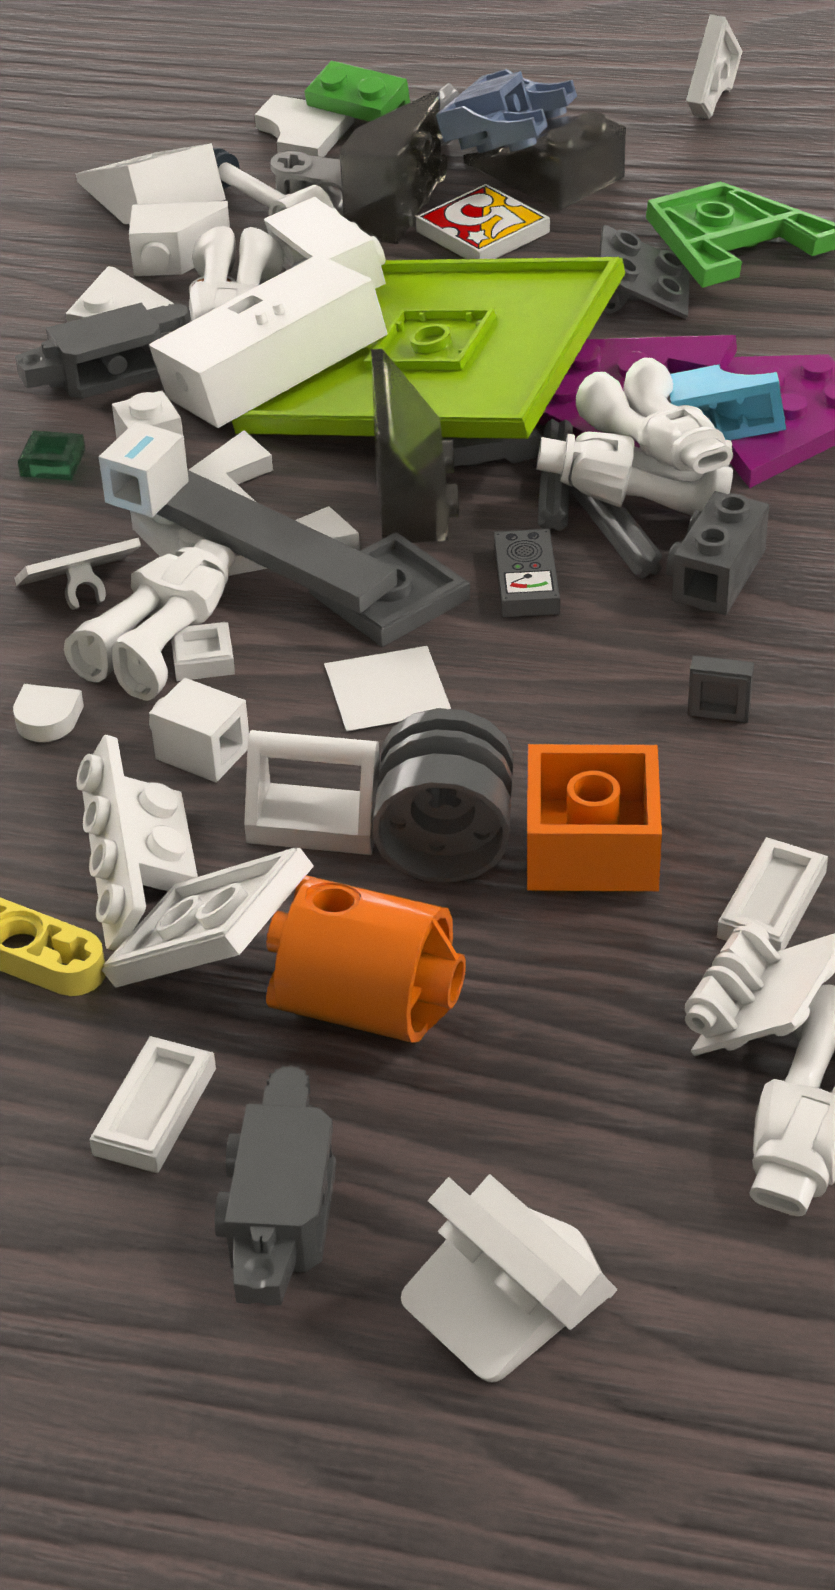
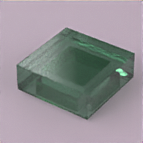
M32 431L18 459L20 477L72 480L86 450L84 435Z

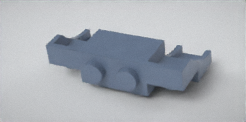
M505 69L481 76L436 114L443 141L448 142L458 139L461 150L476 146L477 151L480 153L508 145L510 151H517L536 144V137L548 126L546 120L565 114L567 112L566 106L577 97L573 79L559 83H539L524 79L521 71L512 73Z

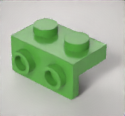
M332 60L304 91L307 106L381 125L389 117H393L410 103L407 79Z

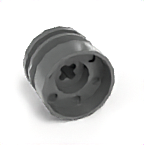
M444 708L414 713L392 727L382 743L372 836L381 856L402 873L423 881L457 882L476 878L497 865L508 849L514 753L506 735L483 717L465 710Z

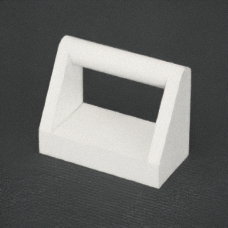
M251 730L247 749L244 821L246 843L372 855L375 843L372 838L373 817L380 766L379 742ZM268 757L361 766L360 791L270 783Z

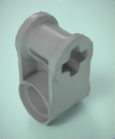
M286 151L274 155L270 162L271 171L275 174L277 191L287 195L311 185H318L328 194L333 207L341 216H345L362 186L363 179L360 170L351 161L345 159H333L307 155L298 151ZM332 186L337 187L341 192L335 190Z

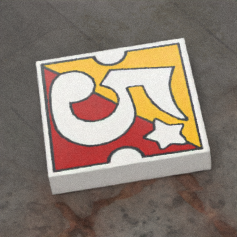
M484 184L416 216V231L465 259H497L549 233L550 217Z

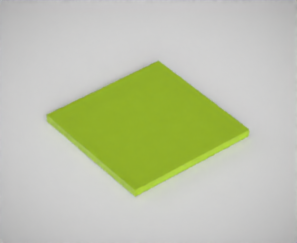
M623 258L386 260L385 264L381 265L386 284L375 288L388 334L232 420L235 434L245 430L248 434L528 439L624 277Z

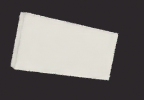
M766 837L718 921L717 938L727 941L736 927L754 922L767 930L769 934L768 941L776 951L784 950L826 874L828 856Z
M150 1036L89 1139L92 1155L159 1173L216 1070L214 1053Z

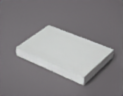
M291 848L174 884L133 930L131 935L125 939L103 964V973L116 988L240 955L313 868V864L301 848Z

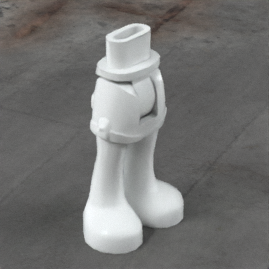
M642 358L633 363L626 373L624 391L620 382L606 372H594L587 376L579 386L576 394V407L579 415L587 423L604 433L632 437L633 440L640 444V448L645 455L657 459L659 463L672 466L679 471H695L702 474L725 467L731 462L733 452L726 445L723 433L714 427L713 423L699 408L689 405L676 406L669 402L670 393L673 390L672 377L666 366L655 359Z

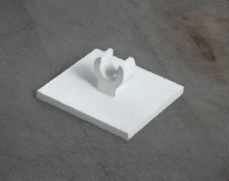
M139 538L25 566L14 578L16 586L66 574L68 583L65 588V598L71 609L74 610L80 607L75 592L80 584L90 585L95 591L97 604L105 600L106 591L101 579L93 573L92 567L125 559L141 546Z

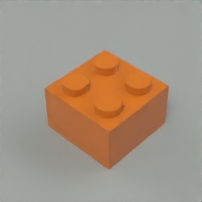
M528 744L527 891L659 892L662 825L658 745Z

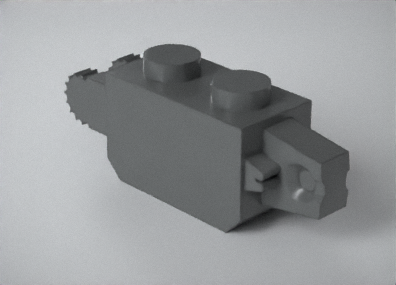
M140 302L47 327V341L42 342L38 348L15 356L19 378L22 379L23 384L27 388L47 384L50 387L63 386L70 397L81 399L158 378L160 376L149 344L169 334L165 332L176 330V328L190 323L189 307L181 305V303H174L147 310L143 303Z
M291 1064L288 1067L282 1065L280 1069L275 1068L274 1073H269L262 1104H246L241 1133H230L228 1137L226 1174L227 1177H232L233 1179L230 1192L219 1191L217 1196L216 1237H227L237 1303L282 1305L292 1273H306L323 1260L336 1171V1158L332 1154L331 1145L333 1122L320 1107L309 1105V1093H311L309 1075H306L305 1070H300L299 1066L292 1067Z

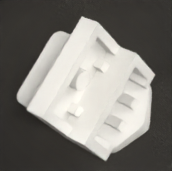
M489 1174L471 1195H468L448 1177L429 1198L428 1202L448 1219L438 1230L446 1240L404 1287L401 1301L403 1306L478 1377L487 1382H498L516 1369L562 1328L566 1326L569 1330L573 1329L606 1299L611 1298L617 1291V1288L602 1273L586 1239L578 1229L529 1209Z

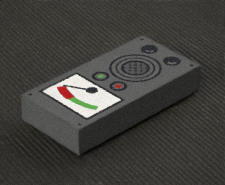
M550 529L494 532V553L502 617L560 614V594Z

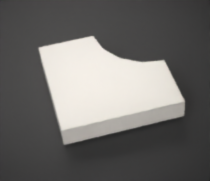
M711 14L709 16L686 102L696 117L707 119L712 117L722 92L730 91L733 88L741 59L742 49L728 21L723 16Z
M272 95L255 114L256 129L270 133L278 138V153L298 151L307 155L324 157L354 123V118L307 106L306 100Z

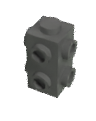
M715 491L702 511L696 510L693 513L687 535L681 543L675 542L670 549L666 563V574L673 577L671 601L693 606L703 611H712L726 615L766 550L769 504L747 499L740 494H726Z

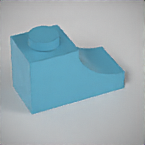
M719 364L670 374L673 382V390L670 393L671 404L676 406L689 405L699 408L713 423L714 427L723 433L725 440H735L786 430L777 372L756 375L734 374L720 369Z

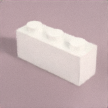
M316 197L264 219L268 234L282 246L284 253L283 267L286 270L318 254L371 278L375 288L386 284L381 265L385 264L386 259L377 238L374 236L370 237L355 222L348 221L335 208L331 209Z

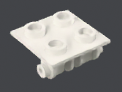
M749 922L745 926L736 927L721 949V953L715 957L712 967L706 971L701 982L685 1003L686 1024L690 1029L701 1034L691 1049L693 1055L697 1056L721 1048H725L728 1051L735 1050L746 1044L749 1040L770 1034L784 1036L800 1027L810 1014L808 1006L818 989L835 973V933L776 951L768 941L769 934L767 930L760 924Z

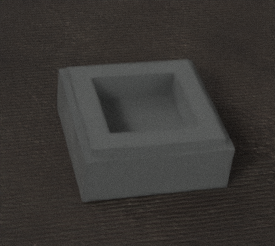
M693 655L690 666L687 715L748 723L751 709L754 662Z

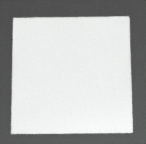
M428 646L324 663L346 731L401 722L414 713L431 709H451Z

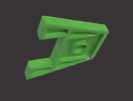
M721 181L648 200L646 219L702 288L740 277L742 261L727 251L741 247H754L759 242L777 237L785 239L811 256L835 250L834 222Z

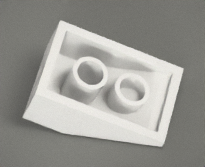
M212 143L155 152L75 173L77 182L123 224H130L132 205L226 200Z

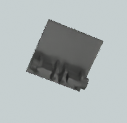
M603 225L599 257L623 258L625 275L605 307L604 312L615 313L619 311L629 296L633 295L686 320L689 306L690 272L674 252L658 250L645 244L630 231L623 229L615 230L607 225Z

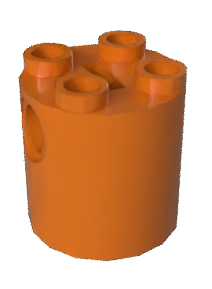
M306 875L295 889L289 912L277 911L269 925L266 940L267 950L277 953L275 970L267 988L266 1003L268 1007L411 1043L419 1042L426 1032L454 1007L463 986L466 958L464 954L456 953L452 946L453 920L449 908Z

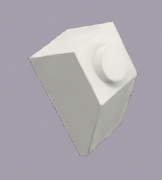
M228 201L132 205L129 240L134 276L182 275L195 268L192 254L197 239L214 227L226 226L230 228Z

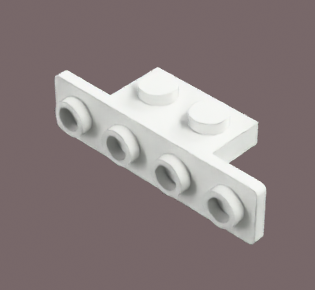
M104 735L94 753L87 754L83 758L78 769L77 788L83 793L85 806L83 829L86 833H89L91 857L89 871L91 876L96 879L98 893L96 918L99 922H102L106 949L116 951L125 939L131 935L145 912L146 902L143 885L169 891L174 884L197 878L198 875L182 793L160 783H147L125 777L118 739Z

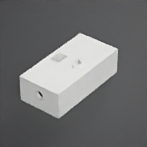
M317 254L150 343L149 347L167 398L219 428L384 337L388 333L373 280Z

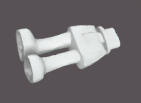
M219 226L203 233L195 242L192 254L193 265L201 277L204 276V281L196 282L191 287L189 299L191 320L193 321L278 276L284 261L282 246L271 235L253 227L244 229L239 245L236 282H228L227 276L232 272L236 258V240L232 229L226 226Z
M584 432L576 439L574 434H567L566 441L542 437L537 459V470L560 474V482L571 487L574 486L580 492L592 498L621 507L626 495L643 497L689 516H692L696 510L702 511L715 491L730 494L733 478V469L729 467V464L702 474L695 471H679L672 466L659 463L653 457L645 455L641 448L634 446L632 437L600 432ZM725 440L726 445L732 450L731 440Z
M201 539L193 547H182L174 555L166 554L133 572L131 574V589L134 593L99 617L83 622L65 640L64 652L71 668L80 677L91 682L104 680L114 669L119 684L129 695L145 701L155 698L165 686L168 678V669L161 653L162 649L182 629L187 626L201 625L213 613L228 581V569L236 562L234 552L224 545ZM148 615L151 616L140 626L134 629L145 617H147Z
M821 985L808 1006L810 1008L808 1018L800 1027L793 1031L795 1038L800 1042L785 1081L773 1079L764 1085L755 1118L754 1158L752 1163L757 1176L749 1192L750 1196L762 1206L793 1216L805 1215L812 1198L821 1197L826 1192L828 1185L835 1183V1086L832 1092L819 1089L824 1073L835 1051V985Z

